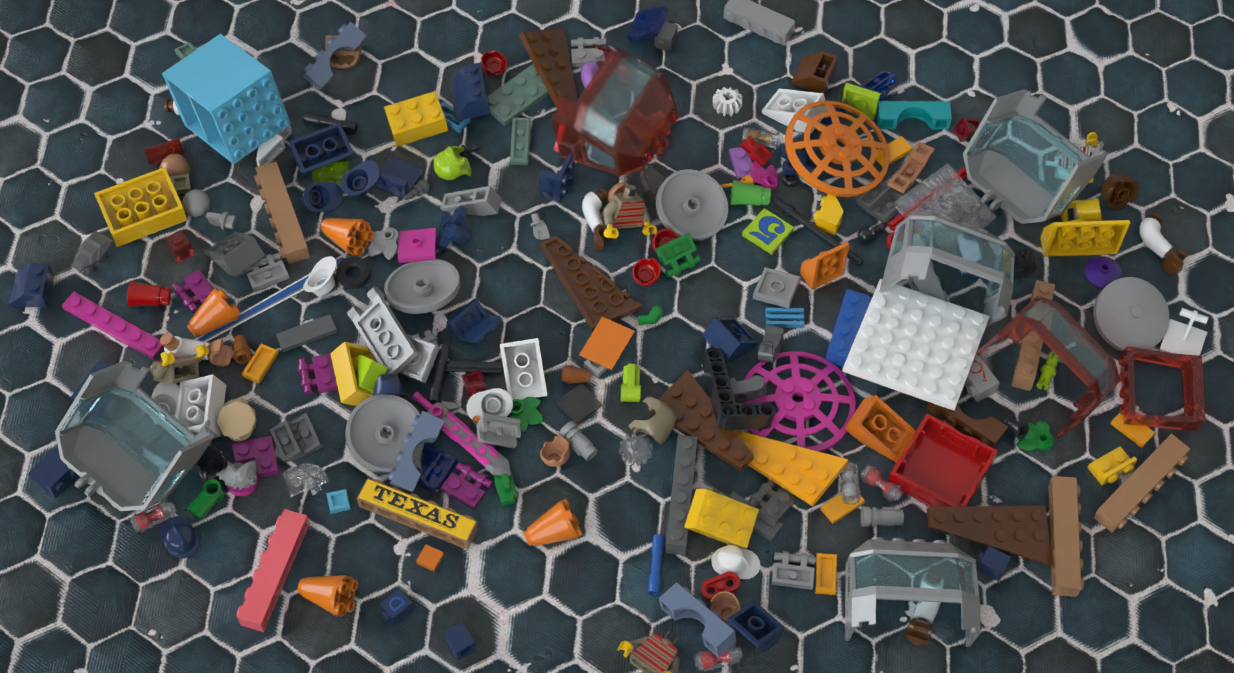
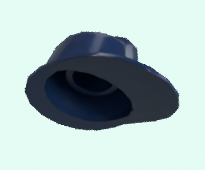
M366 160L349 170L341 179L340 185L343 192L349 196L367 194L380 177L379 165L372 160Z
M316 182L309 184L305 188L300 200L303 201L310 211L324 212L334 210L340 206L343 194L341 188L334 182Z
M394 374L380 375L375 381L373 393H370V395L412 397V395L403 393L401 381Z
M173 516L165 520L160 526V537L172 556L184 559L193 555L198 549V536L187 518Z

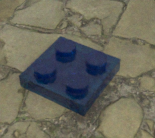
M666 6L638 11L627 34L629 41L658 36L669 11Z

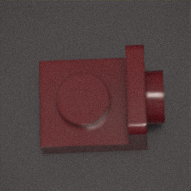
M963 117L955 126L954 131L960 142H964L968 136L974 135L981 123L979 118ZM984 128L983 132L981 133L980 137H983V136L985 135V133H986L985 128Z
M480 370L462 375L469 399L472 395L487 390Z

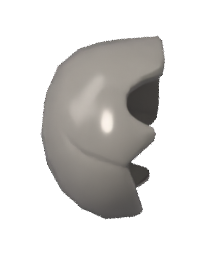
M194 189L185 194L182 206L189 216L198 217L210 209L211 200L202 190Z

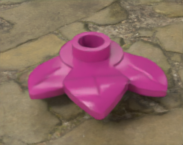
M754 161L752 171L749 172L751 178L757 184L770 188L771 192L776 190L778 174L775 167L770 165L764 169L757 161Z

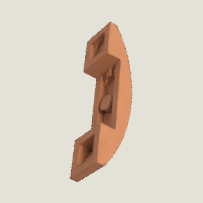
M918 141L912 149L909 158L898 173L893 175L887 186L903 194L907 192L925 168L935 149Z

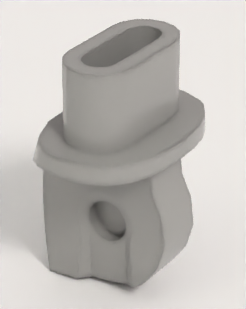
M207 212L206 214L210 224L221 226V229L224 231L226 228L234 229L236 216L229 215V212H223L222 214Z
M538 213L532 214L533 223L530 226L533 227L534 237L537 240L550 239L545 222L540 220Z

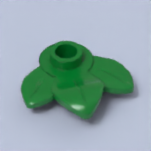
M535 397L513 400V407L508 415L512 418L520 419L521 432H526L528 425H538L543 422L541 413L536 409L540 404V400ZM515 408L520 409L519 411H513Z
M1041 420L1036 425L1027 423L1029 425L1028 434L1017 442V447L1026 451H1033L1037 448L1042 451L1049 450L1054 444V438L1050 434V426Z

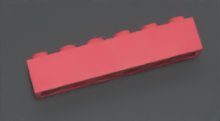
M284 509L282 515L278 516L275 532L270 534L268 540L269 546L261 555L259 569L254 571L253 583L245 592L243 606L240 605L238 608L237 618L241 626L260 632L265 631L310 525L307 515Z

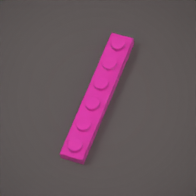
M73 292L62 304L64 310L152 360H155L164 349L158 338L76 292Z

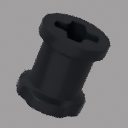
M1008 416L1004 420L1003 424L1008 426L1007 433H1013L1018 439H1023L1028 434L1029 425L1026 422H1019L1014 416Z

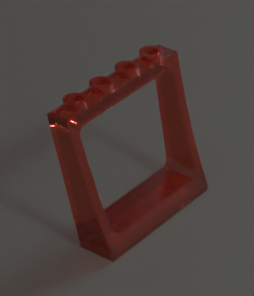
M1126 347L1122 351L1118 363L1122 366L1119 381L1122 382L1123 387L1120 390L1119 396L1123 398L1120 414L1123 415L1124 424L1196 431L1205 423L1202 356L1160 352L1134 347ZM1134 359L1177 367L1182 370L1184 417L1141 415L1136 413Z

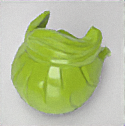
M449 146L436 155L433 167L438 177L444 180H454L464 174L471 176L472 172L468 159L459 155L464 150V147Z

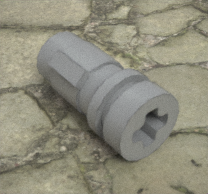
M574 421L568 422L560 430L559 435L565 438L572 445L571 448L586 461L591 460L597 454L598 450L582 434V430L578 428Z
M863 506L860 513L861 526H902L904 512L903 510L895 509V507H882L881 509L871 507L870 509V507Z

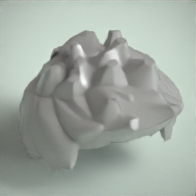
M252 460L244 465L241 462L235 463L234 466H227L226 469L216 473V476H219V479H222L226 486L228 485L234 489L239 487V490L249 488L250 485H255L257 482L256 462Z

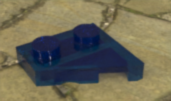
M883 70L859 87L880 93L879 101H883L897 81L895 73Z
M425 444L423 447L424 457L421 462L422 471L419 483L420 486L437 493L457 465L458 460Z

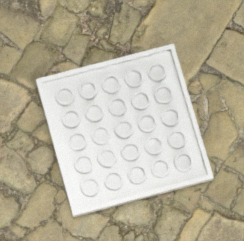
M880 279L842 371L955 411L990 316L897 284L881 293L879 290L882 279Z

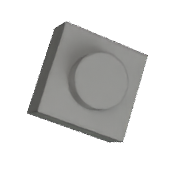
M588 359L584 362V367L597 378L608 369Z

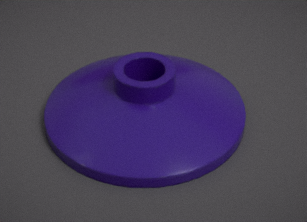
M1097 256L1086 263L1084 274L1089 283L1103 289L1105 285L1122 275V269L1115 260L1105 256Z

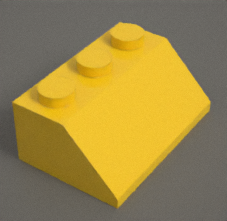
M344 342L331 352L332 363L341 403L357 406L363 400L375 396L358 387V356L362 355L376 362L377 360L369 348Z

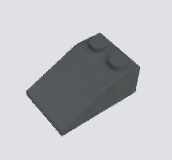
M237 231L232 232L204 251L206 255L231 276L242 275L246 268L250 265L258 264L261 258L265 256L253 236Z

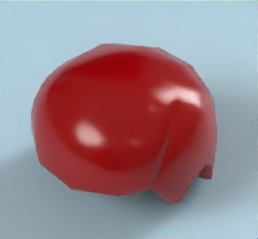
M496 50L483 53L481 64L484 73L490 77H498L504 74L507 69V59Z
M661 229L652 239L653 250L657 253L656 248L679 236L672 229Z
M642 258L632 269L633 279L641 286H652L658 282L661 276L660 264L654 258Z

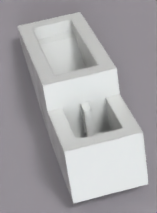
M291 125L259 146L256 157L258 167L271 163L286 148L284 141L292 134Z

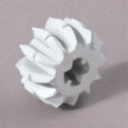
M723 86L722 90L717 89L716 94L713 96L714 109L717 110V114L723 113L724 117L726 114H729L731 117L733 113L738 114L743 104L742 94H739L738 89L732 90V87L726 89Z

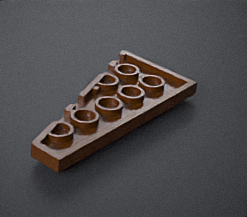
M565 29L522 31L519 37L563 121L578 119L581 114Z
M558 236L540 242V248L592 332L602 317L615 322L642 309V305L638 301L635 302L627 292L620 290L611 279L595 266L592 267L588 264L585 258L577 255Z
M688 370L659 398V400L668 404L677 415L673 428L686 436L698 437L697 443L740 472L754 459L753 453L735 430H724L718 427L711 399Z
M1045 506L927 508L928 527L931 530L964 538L966 541L983 544L982 546L985 547L991 546L1001 552L1021 556L1029 561L1040 562L1048 567L1053 565Z

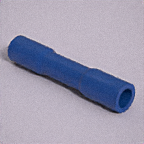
M659 534L654 535L652 541V562L648 594L653 596L660 594L661 565L665 536Z

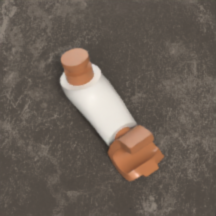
M165 333L160 339L166 354L172 351L174 358H191L194 354H197L194 348L206 344L209 354L202 357L201 360H210V363L216 366H227L233 358L232 346L223 345L224 341L222 339L213 341L212 345L207 342L181 338L179 336L174 337L171 333Z

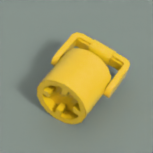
M1099 198L1073 201L1068 208L1076 207L1077 220L1068 221L1067 209L1061 214L1063 222L1102 221Z

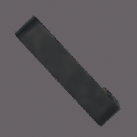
M709 347L705 352L703 370L718 427L724 430L769 429L775 416V407L769 403H735L723 353L719 348Z

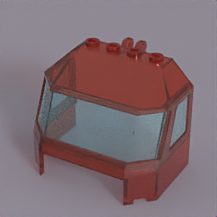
M593 44L595 49L604 52L605 61L577 101L557 95L556 103L559 105L557 113H553L551 121L561 157L567 158L570 153L573 154V161L622 176L644 169L648 162L652 161L654 154L657 156L664 154V148L667 149L669 146V140L665 136H668L670 133V129L677 122L679 114L677 113L676 103L667 75L659 72L625 50L605 44Z
M1037 295L985 343L976 354L979 356L995 341L999 342L1001 339L1009 338L1013 344L1017 345L1031 330L1057 355L1056 359L1060 363L1064 362L1088 386V389L1073 403L1074 407L1078 409L1070 415L1071 420L1055 435L1059 438L1082 423L1121 380L1115 360L1060 303Z

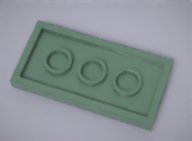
M534 64L488 96L490 114L502 125H508L512 122V117H519L549 95Z

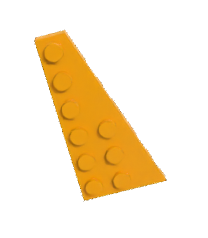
M735 430L753 453L754 459L748 466L812 507L849 464L848 459Z

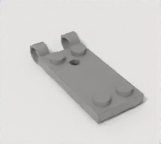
M373 286L367 292V296L373 304L364 313L359 307L354 305L347 314L377 362L388 367L385 374H394L396 376L419 353L384 300L382 291Z

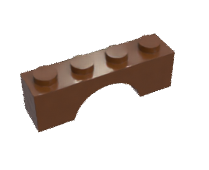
M931 402L927 406V409L933 415L939 416L947 424L960 430L964 435L973 437L994 449L1005 437L1008 426L993 416L981 420L968 417L961 411L958 403L955 411Z

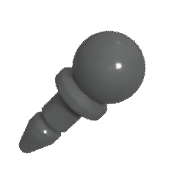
M427 180L418 181L417 184L413 185V189L406 193L404 199L408 200L428 193L431 187L430 183Z

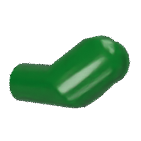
M653 306L648 315H638V324H656L663 315L661 306Z

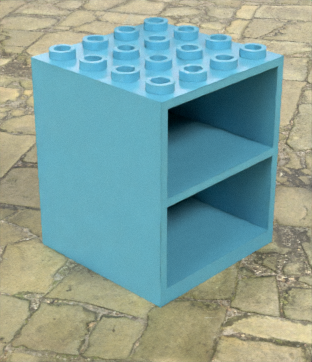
M221 34L162 73L184 125L233 164L240 161L291 124L271 70Z

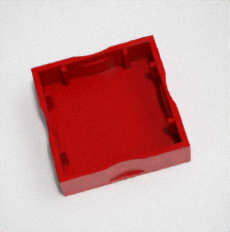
M927 413L915 432L911 444L902 453L891 471L887 484H893L894 488L929 507H965L971 502L994 463L998 450L973 437L960 433L951 425Z

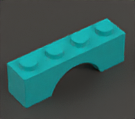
M879 101L876 114L879 129H896L897 125L907 118L921 119L931 129H949L952 120L950 101Z

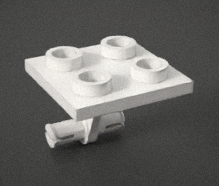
M1182 308L1179 315L1190 318L1188 325L1170 319L1159 351L1197 364L1207 332L1192 327L1194 321L1206 324L1209 317L1198 314L1196 310L1190 311Z

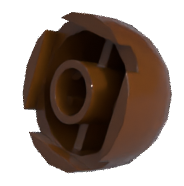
M1125 173L1110 175L1101 186L1102 199L1113 210L1126 208L1123 205L1129 202L1132 204L1139 193V186L1136 180Z

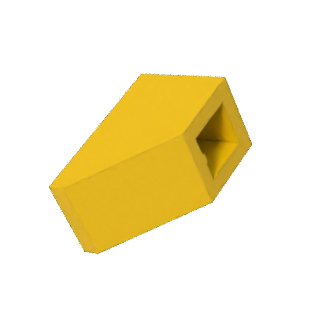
M827 194V196H823L820 203L822 207L820 210H816L813 220L816 221L815 225L821 230L835 236L842 222L844 211L836 196Z

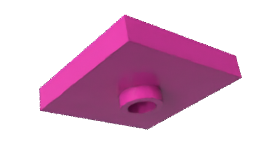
M436 228L399 231L398 262L435 260L437 245Z

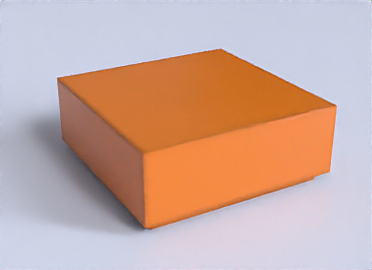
M425 545L416 560V564L435 572L444 557V552Z

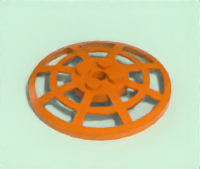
M818 101L808 104L795 113L786 129L785 148L793 168L808 184L826 194L837 197H857L866 194L879 185L887 173L890 156L884 135L874 121L866 114L848 104L836 101ZM818 106H826L828 112L820 113L813 118L803 115L806 110ZM834 107L845 109L859 117L856 119L848 114L836 112ZM825 117H831L833 124L826 127L817 121ZM838 117L846 118L854 123L848 127L840 124ZM800 120L807 123L804 131V141L793 143V129L796 121ZM864 121L871 126L881 142L874 141L870 131L863 124ZM812 127L822 132L819 139L810 140ZM860 127L869 140L860 139L856 130ZM837 141L841 142L844 147H840ZM812 147H819L821 153L825 156L822 161L816 156ZM862 147H871L869 161L861 154ZM806 148L809 157L817 165L812 173L800 162L795 152L796 149ZM876 148L884 150L885 163L880 173L873 166L876 158ZM856 159L864 166L856 171H851L850 164ZM830 162L842 165L843 171L835 170L827 165ZM822 171H825L833 176L844 178L845 188L831 186L817 178ZM867 171L875 178L874 181L865 186L852 188V178L861 176Z

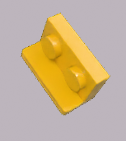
M1119 446L1090 463L1087 468L1103 486L1108 482L1110 484L1114 483L1124 473L1125 475L1131 473L1135 469L1134 466L1138 459L1135 456L1130 458L1122 447Z

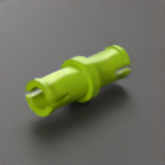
M1053 351L1049 352L1046 363L1041 368L1042 373L1036 385L1041 390L1043 385V390H1048L1052 377L1056 375V367L1061 358L1057 352L1054 356Z

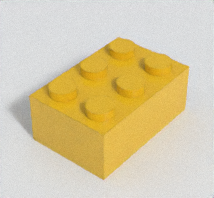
M436 91L384 107L397 147L448 131Z
M696 489L684 528L729 545L747 548L759 509L708 489Z

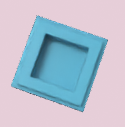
M346 489L326 493L331 514L350 510Z

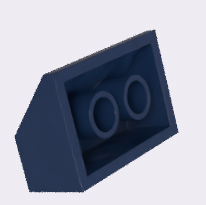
M481 62L463 66L451 82L455 121L490 114L486 77Z
M340 122L289 141L290 152L302 174L354 155Z

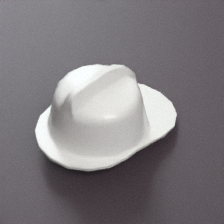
M328 256L316 263L303 285L306 292H313L323 299L334 288L335 280L333 273L337 266L334 257Z
M160 382L155 387L151 398L175 417L180 387L176 383Z
M500 388L478 392L468 400L467 413L477 423L483 413L507 417L512 410L513 400L506 390Z
M727 545L717 549L711 559L714 571L720 575L726 572H734L740 579H750L756 576L760 569V560L755 553L735 545Z

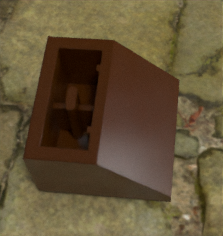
M824 51L804 56L791 84L816 93L825 94L836 71L838 56Z

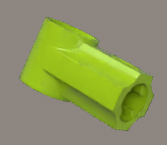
M636 364L624 366L621 402H640V366Z

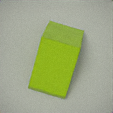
M359 355L358 387L373 393L375 381L380 375L386 373L388 367Z

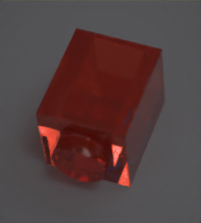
M182 230L165 238L168 250L177 263L194 255L191 242Z

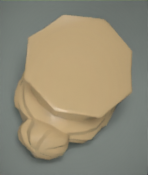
M238 397L232 400L230 404L221 408L217 424L222 434L238 442L250 437L256 427L255 410L248 405L247 400Z

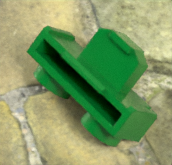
M512 473L511 476L493 474L501 505L505 506L515 503V498H518Z

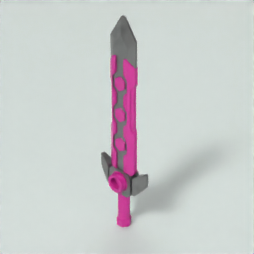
M416 392L413 395L412 399L422 405L427 410V413L444 420L441 430L473 455L491 473L499 476L502 474L511 476L509 461L491 445L478 442L477 435L451 413L459 409L457 404L442 401L441 404L435 403L433 405L420 392Z

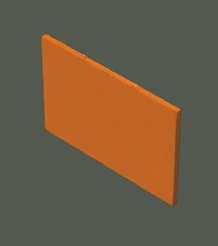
M602 317L579 356L612 370L635 331Z

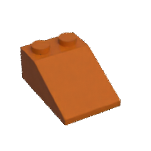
M848 241L829 251H823L812 259H806L801 264L800 275L811 290L844 275L850 245Z
M877 395L864 399L845 427L859 442L896 463L911 444L916 432Z

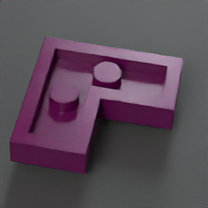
M272 436L232 444L235 462L243 464L255 460L259 478L279 473Z

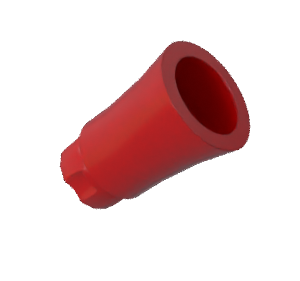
M135 281L129 282L127 292L128 307L169 306L171 288Z

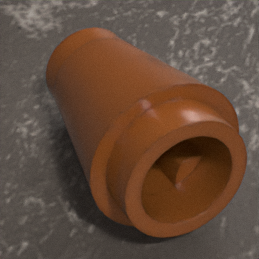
M238 335L234 338L233 358L239 364H246L251 360L252 352L246 337Z
M572 365L563 366L562 382H566V384L590 382L591 371Z

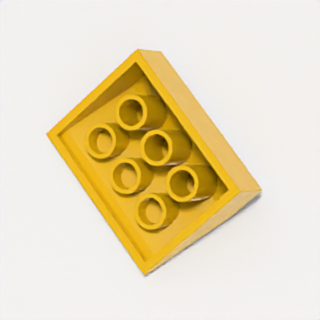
M165 167L94 193L116 247L187 221L184 208Z
M1130 220L1054 222L1043 228L1040 237L1043 256L1118 254L1130 225Z

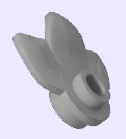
M387 228L384 231L374 232V238L370 241L371 244L368 250L369 256L373 257L383 253L387 260L392 259L398 250V231L395 228Z

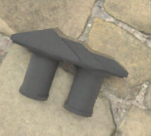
M95 231L78 247L71 266L80 272L83 271L86 275H92L95 272L93 264L96 261L102 262L106 260V252L114 241Z

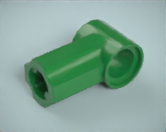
M215 479L206 481L202 492L187 508L197 519L202 520L216 503L224 499L225 492L220 482ZM218 489L217 492L210 494L212 490Z

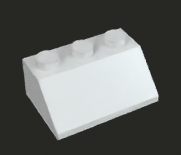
M213 374L180 382L175 418L196 436L204 423L210 420L209 431L213 432L214 438L220 437L221 429L217 424V419L221 408L224 407L226 384Z

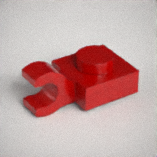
M748 136L740 144L741 148L750 151L748 156L753 161H757L761 166L773 156L761 142L757 145L751 136Z

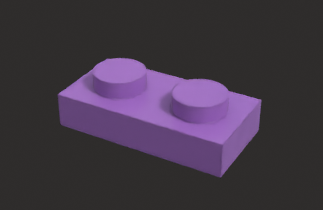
M741 147L729 149V156L737 181H741L743 176L750 175L749 172L752 171V161L748 156L749 152Z

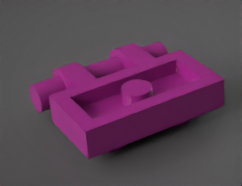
M199 269L183 278L184 286H180L178 282L172 284L175 295L183 300V305L190 309L192 313L198 310L196 305L199 303L202 305L214 289ZM192 292L194 297H189L187 294Z
M331 353L312 357L313 364H307L305 358L298 360V372L302 377L301 387L306 395L312 394V388L318 387L319 394L338 390ZM315 372L316 378L310 379L309 373Z
M459 462L456 469L461 474L458 476L452 472L442 485L441 491L475 510L486 496L485 491L481 490L483 485L491 488L493 481L488 479L487 475L474 471L470 465H464ZM468 477L474 479L476 483L473 485L466 480Z

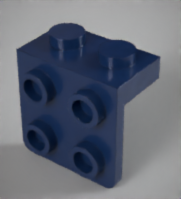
M568 154L559 174L541 169L539 173L541 197L561 202L562 197L567 195L568 184L573 182L575 177L573 154Z
M391 158L383 170L380 169V177L374 186L404 198L406 193L413 189V185L418 182L423 173L420 168L396 158Z
M473 299L446 323L458 340L478 343L485 338V334L499 326L498 323L502 318L498 315L487 314L479 301Z
M54 448L28 474L31 480L54 498H57L79 476L60 459L58 448Z

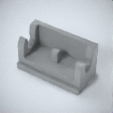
M483 413L476 425L478 442L516 448V437L520 438L521 436L520 419Z

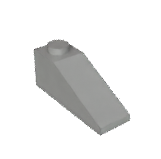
M491 186L444 194L440 209L442 211L454 212L456 208L462 205L468 209L467 214L493 215L498 214L502 198Z

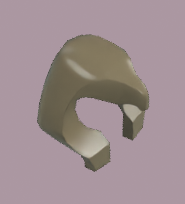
M646 397L643 402L648 404L650 412H656V414L648 420H634L628 426L635 434L642 432L651 435L656 442L663 445L675 425L677 415L664 401L653 397Z

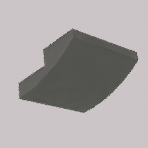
M882 180L873 190L861 195L856 200V203L874 218L883 223H888L910 201L908 196L895 191L887 186L888 182Z
M307 413L291 422L285 420L270 429L282 460L285 463L309 455L324 447L310 415Z

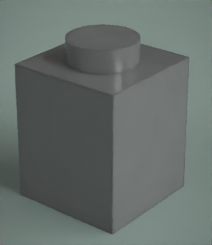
M661 21L655 34L654 47L671 52L677 38L678 25Z

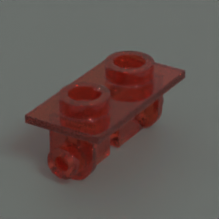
M179 138L144 149L149 165L162 162L169 154H185Z

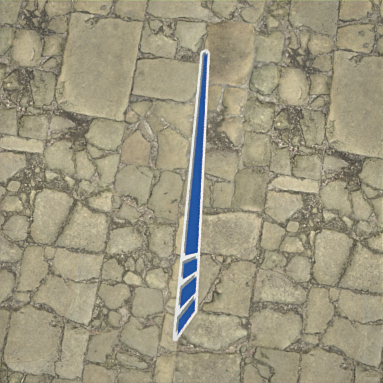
M369 242L364 254L360 258L363 259L369 256L368 250L371 242ZM346 252V253H344L343 255L337 257V258H336L337 266H336L335 271H334L333 274L336 273V269H337V267H338V264H339L343 259H345V258H347V257H352V255H350V254H348V253ZM310 273L238 314L240 317L238 320L208 334L199 336L194 340L207 342L304 290L303 285Z

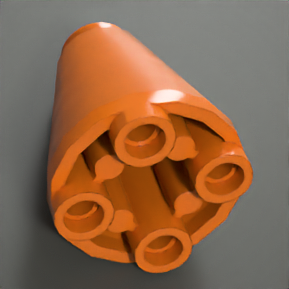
M326 218L321 223V231L352 256L361 257L369 242L374 238V232L371 231L369 223L363 219Z
M215 288L211 291L189 321L190 324L187 325V328L196 338L240 318L238 315L240 310L234 303L231 305L226 300L228 296L221 288L219 290Z
M567 499L555 504L523 532L529 546L575 539L583 535L575 514H572Z
M346 575L307 577L299 581L298 593L331 614L342 617L347 612H352L355 608L354 596L358 588V581Z

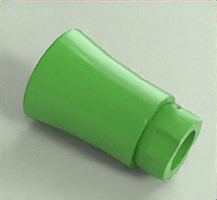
M733 180L730 205H769L771 197L770 188Z

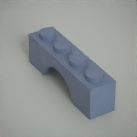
M351 21L348 25L343 24L339 28L338 32L340 34L336 38L332 37L326 45L329 47L325 51L320 50L315 56L317 61L314 64L310 62L304 69L306 73L303 77L318 90L333 76L330 69L331 55L338 50L354 51L367 36Z
M422 411L420 416H415L411 425L415 428L412 434H407L404 444L407 446L404 452L400 450L396 462L399 464L396 469L392 468L388 479L391 480L389 487L395 486L407 494L413 493L421 475L414 466L413 451L423 443H434L444 420Z
M676 582L659 597L661 609L675 621L682 618H693L704 624L705 629L702 633L704 646L718 658L737 642L734 627L730 623L723 622L717 612L714 610L710 611L700 598L696 599L692 596L691 591L687 587H682Z

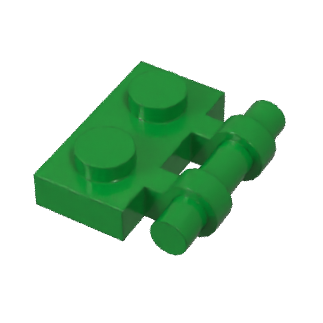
M686 233L655 249L662 266L667 264L671 266L670 269L665 271L668 278L673 275L677 276L681 274V271L687 268L691 269L695 267V264L701 262L698 255L694 257L691 255V252L697 249L690 233ZM684 256L685 261L678 264L676 260Z

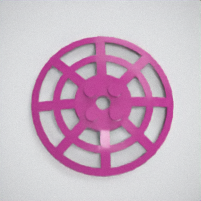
M790 351L779 353L776 359L790 357L791 364L779 366L770 372L761 367L768 363V361L761 360L748 372L744 380L751 378L754 373H757L764 377L765 384L770 381L778 386L775 394L764 395L763 397L741 403L774 402L778 412L775 414L772 426L769 429H762L761 431L749 429L748 432L767 438L769 433L776 429L784 434L797 436V446L818 452H825L838 444L848 433L845 427L854 415L856 405L854 391L844 373L830 361L807 352ZM798 357L816 360L827 367L821 371L813 366L798 363ZM787 369L792 371V377L784 381L775 376L777 373ZM799 369L809 370L817 375L809 380L800 377ZM834 371L841 377L848 389L849 396L838 395L834 383L828 377L829 374ZM824 380L832 394L821 393L817 384ZM800 396L803 401L795 402L793 397ZM821 401L833 402L828 416L819 410ZM839 402L850 404L848 418L841 430L832 422L837 413ZM814 416L821 422L814 427L804 428V421ZM783 418L796 421V429L785 427L779 424V422ZM826 427L834 435L822 444L805 447L806 435L815 434Z

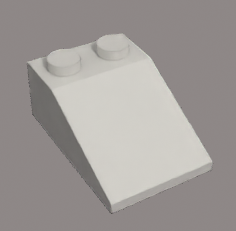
M779 88L763 108L762 114L788 126L795 113L801 108L814 102L826 100L823 93ZM818 106L806 110L803 115L813 118L820 113L828 112L826 106ZM797 120L793 130L804 132L807 123Z
M538 338L500 344L507 392L512 400L547 396Z

